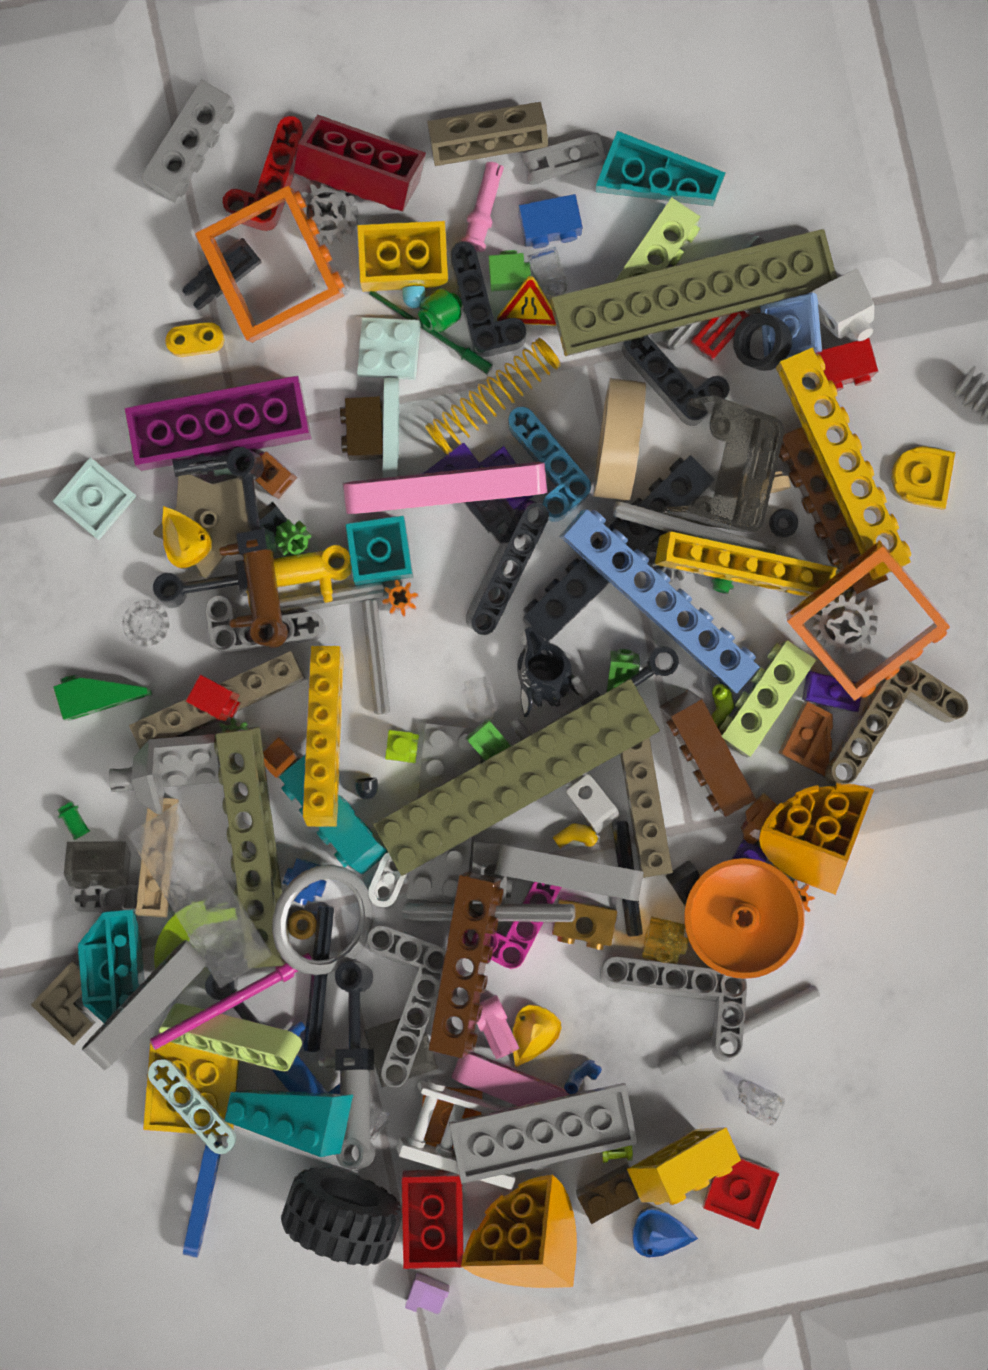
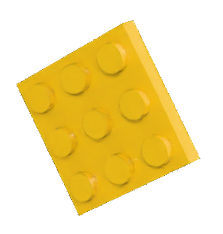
M150 1042L148 1071L155 1061L161 1059L170 1060L225 1120L230 1093L237 1091L239 1060L172 1042L155 1050ZM159 1065L157 1066L158 1074L156 1078L158 1080L164 1078L168 1081L169 1085L164 1087L167 1091H169L172 1085L180 1082L177 1076L173 1081L168 1077L167 1072L170 1070L168 1066L163 1068ZM147 1075L143 1130L197 1134L151 1083ZM181 1086L175 1090L174 1098L178 1103L185 1104L190 1100L191 1094L188 1088ZM198 1109L195 1112L194 1121L199 1126L208 1125L210 1114L206 1109ZM217 1121L210 1129L204 1131L206 1135L213 1132L215 1135L229 1136L227 1133L221 1135L216 1131L215 1128L220 1126ZM227 1123L234 1131V1125Z

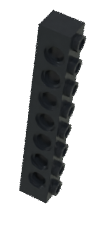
M691 455L685 460L680 457L669 468L672 473L665 480L659 477L648 488L651 493L644 500L640 497L637 498L631 505L651 510L650 503L660 501L665 506V513L663 514L678 518L712 485L715 479ZM681 481L686 487V492L684 494L674 493L671 489V483ZM617 518L608 527L611 531L616 529L628 540L625 544L632 551L638 549L641 552L663 532V530L644 525L645 532L635 535L629 528V524L632 521L625 519L622 521L620 518ZM597 537L591 543L592 547L595 549L600 548L603 540L601 541ZM613 555L612 564L617 569L621 568L625 563L624 555ZM578 558L574 559L565 568L568 574L561 581L555 578L544 589L547 594L540 601L534 598L523 609L526 615L522 620L529 627L534 626L542 638L548 642L610 584L601 574L592 575L587 568L588 562L584 559L581 561ZM571 581H577L582 585L583 592L580 595L573 596L568 593L567 584ZM550 601L558 602L562 607L561 614L558 616L549 615L545 609L546 604Z

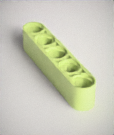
M179 1003L174 1004L160 1026L159 1033L204 1009ZM220 1014L170 1041L175 1044L279 1071H288L302 1046L301 1039L290 1031Z

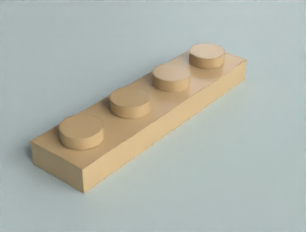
M164 798L162 814H156L147 807L136 905L137 916L167 918L179 809L178 799Z

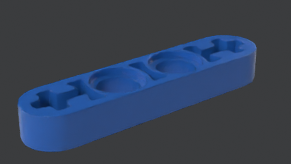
M215 1142L218 1147L223 1145L222 1142ZM205 1145L183 1247V1255L196 1258L199 1256L221 1157V1154L213 1152L207 1145Z

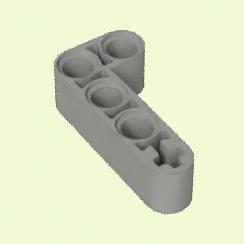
M215 596L207 602L205 611L209 639L215 649L222 653H233L266 648V646L247 640L246 634L250 627H230L229 621L237 618L235 607L231 601L223 596ZM219 603H225L228 607L226 615L216 618L213 613L215 606ZM314 612L283 615L282 622L289 624L290 632L282 645L313 641L321 638L326 628L324 620ZM310 619L319 624V627L314 628V633L311 634L308 629H299L300 636H297L294 621H297L299 626L308 625ZM272 625L265 629L264 635L266 639L273 635L274 629ZM222 632H230L232 636L231 643L228 646L221 647L218 644V636Z

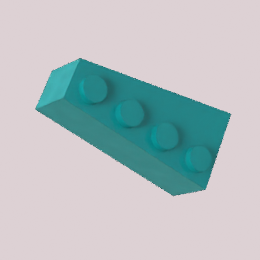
M271 1090L231 1092L225 1122L318 1157L341 1154L353 1094Z

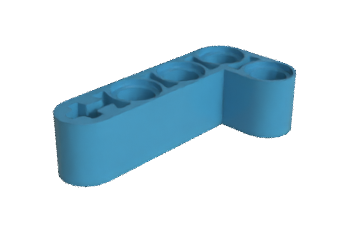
M517 407L509 415V431L535 462L545 463L546 475L556 488L544 498L543 505L547 508V504L553 500L559 501L563 505V511L559 514H553L548 510V521L559 522L588 498L591 482L534 413L526 407ZM517 417L520 420L527 419L526 427L531 432L527 439L525 438L527 437V430L524 426H515ZM537 438H542L547 441L548 447L543 451H538L533 448L532 442ZM555 460H561L566 464L567 469L562 473H556L552 470L551 463ZM574 482H580L584 485L585 492L582 495H574L571 493L569 486Z

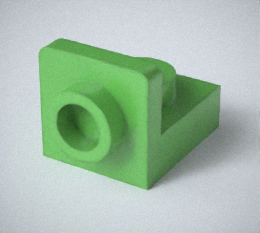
M629 649L610 651L606 693L639 671L640 658L638 653H634V651Z
M488 719L465 738L485 761L511 747Z

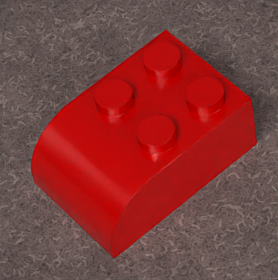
M443 1169L403 1170V1269L462 1268L464 1254L463 1185L461 1184L459 1174Z

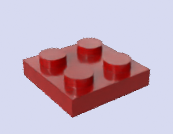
M740 1157L741 1161L731 1166L733 1170L730 1173L712 1178L702 1207L759 1230L779 1172Z

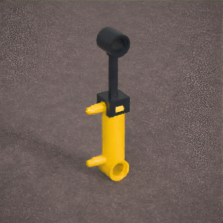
M340 545L330 546L323 551L274 559L278 587L319 581L325 603L332 602L333 600L331 579L341 581L350 576L352 572L349 552ZM335 558L345 560L344 564L339 568H332L330 566L331 561ZM244 560L235 561L237 574L184 582L172 573H163L153 583L154 595L168 608H176L182 605L188 593L236 585L239 586L243 597L248 596L250 607ZM167 586H176V591L173 595H163Z

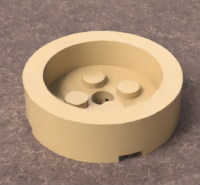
M609 378L596 460L593 496L630 500L643 425L646 395L645 382Z

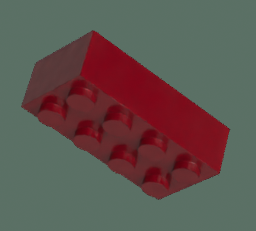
M317 114L298 143L294 173L308 180L329 185L336 190H343L357 195L361 199L371 200L385 205L389 209L403 212L420 182L426 152Z

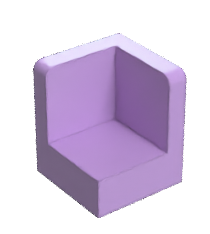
M416 1273L406 1299L405 1308L416 1312L417 1308L420 1307L439 1314L445 1298L448 1297L450 1285Z

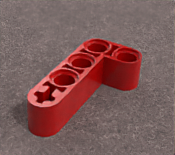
M287 116L279 121L255 194L241 189H231L225 193L222 203L227 216L237 212L230 209V206L235 201L244 202V206L241 208L243 209L274 193L266 190L271 183L280 184L279 190L288 185L291 186L295 174L294 167L298 143L305 134L302 123L298 118ZM287 134H291L289 139L290 146L288 145ZM280 156L290 158L285 165H278L275 162ZM285 202L269 209L272 211L269 218L259 219L257 215L242 223V225L261 231L273 230L279 222Z

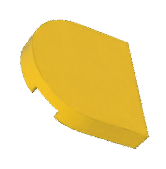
M925 446L907 450L899 456L892 468L891 480L894 490L908 503L940 510L946 509L956 452Z

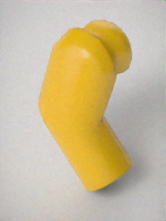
M578 823L570 824L552 837L560 849L573 840L583 842L586 847L594 846L598 840L596 832L591 826Z

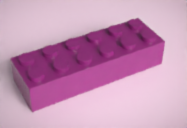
M299 376L124 408L134 464L140 471L172 466V459L197 456L200 453L209 454L227 450L232 451L238 447H245L252 451L312 439Z

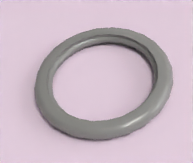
M331 864L316 866L294 878L282 891L272 918V934L275 946L282 959L291 968L311 975L331 973L336 971L343 962L352 961L364 947L373 923V905L368 895V889L354 872L342 866ZM318 880H337L347 885L357 898L359 905L357 930L346 948L336 956L319 961L307 959L299 955L288 940L286 920L289 909L296 896L309 884Z

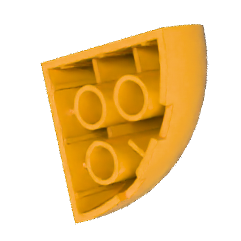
M836 783L835 786L819 788L816 785L796 792L794 797L784 803L781 802L766 819L759 837L763 853L777 868L792 878L836 895L874 789L855 784L841 785Z
M553 1175L540 1176L518 1184L519 1188L506 1196L501 1195L484 1212L486 1216L477 1230L473 1229L463 1254L461 1267L478 1277L507 1285L531 1288L573 1287L577 1233L572 1204L562 1183Z

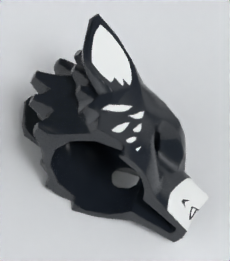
M534 626L528 627L520 633L524 648L517 661V673L521 686L520 695L524 717L529 716L532 701L537 707H542L543 699L550 706L555 705L559 707L561 696L564 697L566 692L569 691L568 686L579 695L571 682L574 676L566 653L555 644L544 640Z

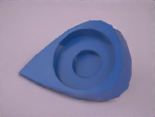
M647 1207L640 1211L632 1230L634 1249L640 1255L648 1258L664 1256L698 1239L682 1222L668 1212L656 1207Z

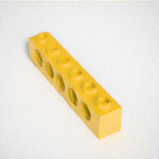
M668 532L659 536L655 565L804 597L811 595L835 576L837 569L836 567L675 532Z
M311 646L303 818L306 825L310 827H337L344 657L341 646Z

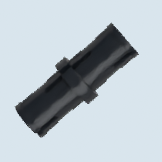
M231 450L209 454L200 453L197 456L172 459L175 478L201 473L203 476L208 475L209 471L228 468L227 457Z

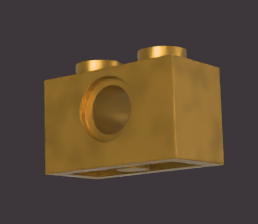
M558 898L557 904H573L575 906V918L572 922H554L552 934L558 936L557 941L574 944L575 939L587 941L586 947L603 950L604 945L611 946L618 912L616 909ZM581 917H588L592 921V928L586 933H580L576 929V922Z

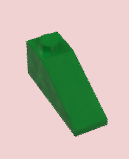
M77 674L60 679L61 684L53 686L62 718L65 721H72L153 695L152 690L146 687L82 677L78 678Z

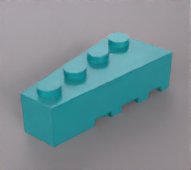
M617 131L596 183V192L669 201L672 197L680 203L713 206L726 172Z
M306 754L279 776L284 783L281 787L282 791L291 801L296 798L302 806L298 809L302 816ZM338 794L337 827H319L320 829L316 833L326 845L332 843L337 850L334 856L344 868L349 865L363 875L378 863L388 851L383 844L381 845L373 838V832L354 814V809L343 796Z

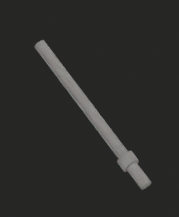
M814 985L744 1021L743 1034L819 997L820 993L817 987ZM712 1037L690 1048L686 1046L678 1050V1054L658 1063L662 1074L683 1064L686 1067L696 1062L695 1058L711 1051ZM722 1039L720 1046L729 1042V1040Z

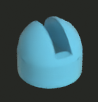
M409 286L402 288L404 303L410 308L420 307V302L426 298L425 287Z

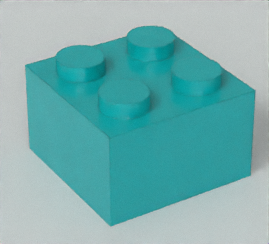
M404 516L346 524L353 579L356 586L414 578Z

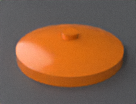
M732 859L721 862L707 870L692 887L685 907L686 933L696 954L713 970L734 978H757L782 967L796 952L805 928L803 902L793 882L775 866L756 859Z

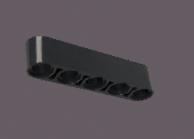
M526 500L517 508L466 613V623L476 633L488 635L497 627L548 522L549 512L543 504ZM536 507L538 509V517L533 522H529L527 513L531 508ZM524 534L525 544L520 548H516L514 546L516 536ZM511 560L513 564L510 573L503 575L501 572L502 564L505 561ZM493 587H499V597L490 601L488 598L489 591ZM486 613V623L483 626L477 627L475 625L477 616Z

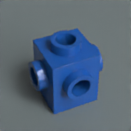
M296 858L293 869L288 867L282 884L288 885L302 872L321 865L302 858ZM318 880L309 884L308 887L301 890L294 899V902L306 905L307 901L314 902L316 896L322 897L327 881Z

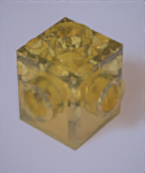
M651 916L644 936L642 957L662 963L677 964L680 954L685 955L689 939L684 937L685 924Z

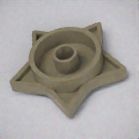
M193 475L178 476L177 506L174 510L199 523L206 529L212 539L211 551L200 563L196 564L201 575L207 579L226 557L220 555V547L237 543L236 534L249 531L242 481L239 478H234L212 485ZM213 515L215 518L213 524L206 525L204 523L206 517ZM162 522L153 531V535L160 539H163Z

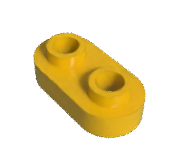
M206 322L174 327L167 333L165 342L167 348L174 356L189 357L219 351L224 344L225 338L218 325ZM208 332L214 334L210 341L204 340V335ZM179 336L185 337V341L181 345L175 344V340Z

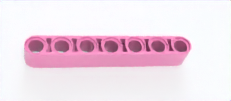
M531 462L351 481L343 483L346 513L357 514L547 493L545 463Z

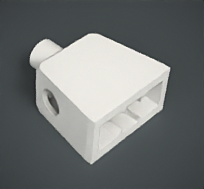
M857 268L812 291L817 294L819 321L837 338H842L852 332L858 341H863L871 336L873 329L869 323L874 320V303Z
M590 774L585 777L581 775L567 783L569 787L566 791L568 798L596 834L620 817L618 809ZM586 791L592 794L589 799H582L581 797L582 793Z

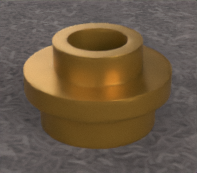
M296 911L288 919V931L296 939H308L315 933L317 921L315 916L309 911ZM300 919L307 921L308 927L306 930H300L297 927V922Z

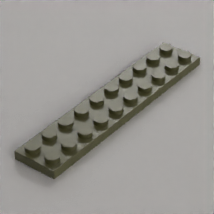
M820 229L555 296L549 300L566 357L808 294L837 279L825 230Z
M630 679L374 823L373 826L399 873L403 876L658 733L660 729L633 681Z

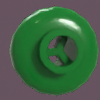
M438 289L420 302L419 319L426 329L441 333L461 319L462 313L460 308L462 307V302L454 292L450 293L445 289Z

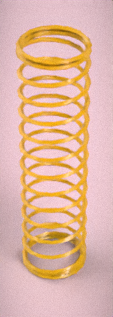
M538 337V339H535V342L531 343L533 353L528 349L522 350L524 360L519 356H514L515 366L505 363L506 373L496 370L497 380L487 376L486 381L489 388L478 383L480 395L469 390L471 402L460 397L462 409L451 404V411L454 417L442 411L445 424L433 418L434 426L431 423L425 425L430 436L445 454L449 455L452 449L441 434L436 422L461 445V442L447 422L445 415L453 420L464 434L470 438V435L457 417L454 408L461 412L473 427L479 431V428L468 414L463 401L476 411L485 424H488V421L474 402L471 393L485 404L494 417H497V414L484 397L480 386L494 397L503 410H506V407L495 394L489 379L503 390L512 403H515L501 382L498 372L513 384L521 396H524L511 377L507 365L522 377L530 389H533L532 385L522 374L516 358L530 369L538 382L542 381L528 362L525 351L532 355L546 374L550 376V371L539 359L534 349V344L554 369L561 367L558 357L542 338Z

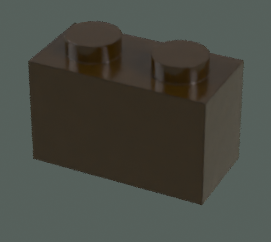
M380 396L345 398V407H340L341 424H346V435L341 436L342 453H347L349 461L383 459Z
M628 1163L575 1190L577 1198L591 1224L639 1199L627 1171L629 1168Z

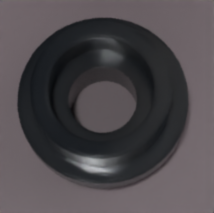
M778 509L769 519V528L775 536L787 538L796 532L798 518L789 509ZM779 519L787 520L788 527L785 529L779 527Z

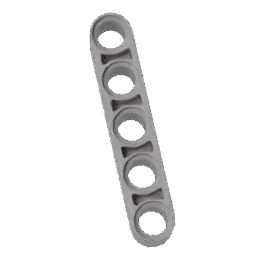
M500 845L495 871L497 875L633 901L639 900L644 873L642 871L507 845Z
M184 940L87 1040L82 1050L103 1070L108 1069L201 972L208 960L188 940Z

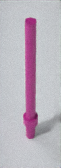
M309 953L303 955V957L312 960ZM287 963L283 966H276V970L154 1036L150 1039L155 1050L280 981L284 983L294 977V973L298 971L291 968Z

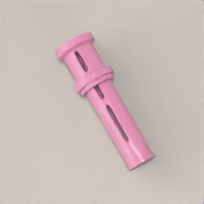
M487 162L485 165L475 208L467 217L468 228L465 237L461 238V242L471 243L475 247L476 252L485 251L486 244L484 242L488 229L492 227L490 215L504 167L496 162Z

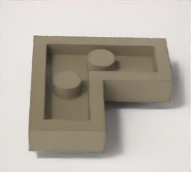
M72 961L31 1004L73 1046L96 1023L75 1003L82 995L80 966L75 961Z

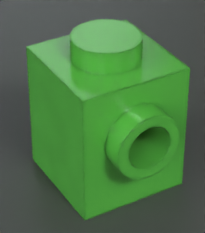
M505 250L500 252V255L489 256L491 292L518 290L526 278L531 276L530 262H524V253L517 254L515 250Z

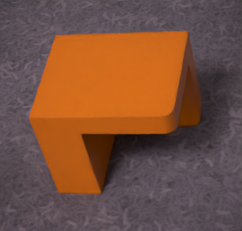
M280 737L263 752L265 768L275 778H279L282 773L299 759Z

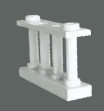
M428 1079V1082L419 1080L417 1087L420 1093L426 1095L413 1135L409 1136L408 1139L399 1136L396 1145L398 1155L402 1158L459 1174L456 1156L452 1149L453 1142L449 1122L462 1119L465 1108L486 1114L509 1109L510 1107L447 1089L445 1084L437 1080ZM437 1099L453 1103L454 1106L441 1143L434 1147L425 1144L424 1137ZM508 1173L480 1181L512 1190L516 1178L513 1173Z

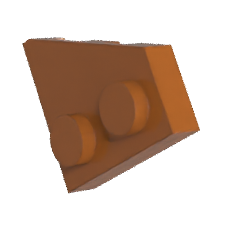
M804 701L778 753L825 777V770L830 763V752H832L830 733L833 729V714L808 701Z

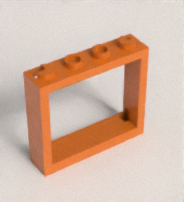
M289 185L195 233L246 341L251 343L344 297L341 289L345 287L343 279L338 271L334 273L329 264L333 260L325 244L320 245L316 237L320 233L313 218L308 219L303 208L307 207L306 202L302 198L300 191L295 192ZM286 201L328 289L256 325L215 237Z
M880 540L786 614L787 622L854 701L859 697L865 698L876 689L875 685L884 678L888 680L895 676L902 664L907 660L912 662L923 653L924 647L931 642L937 643L947 635L946 630L950 628L945 617ZM883 561L934 623L854 684L803 623Z

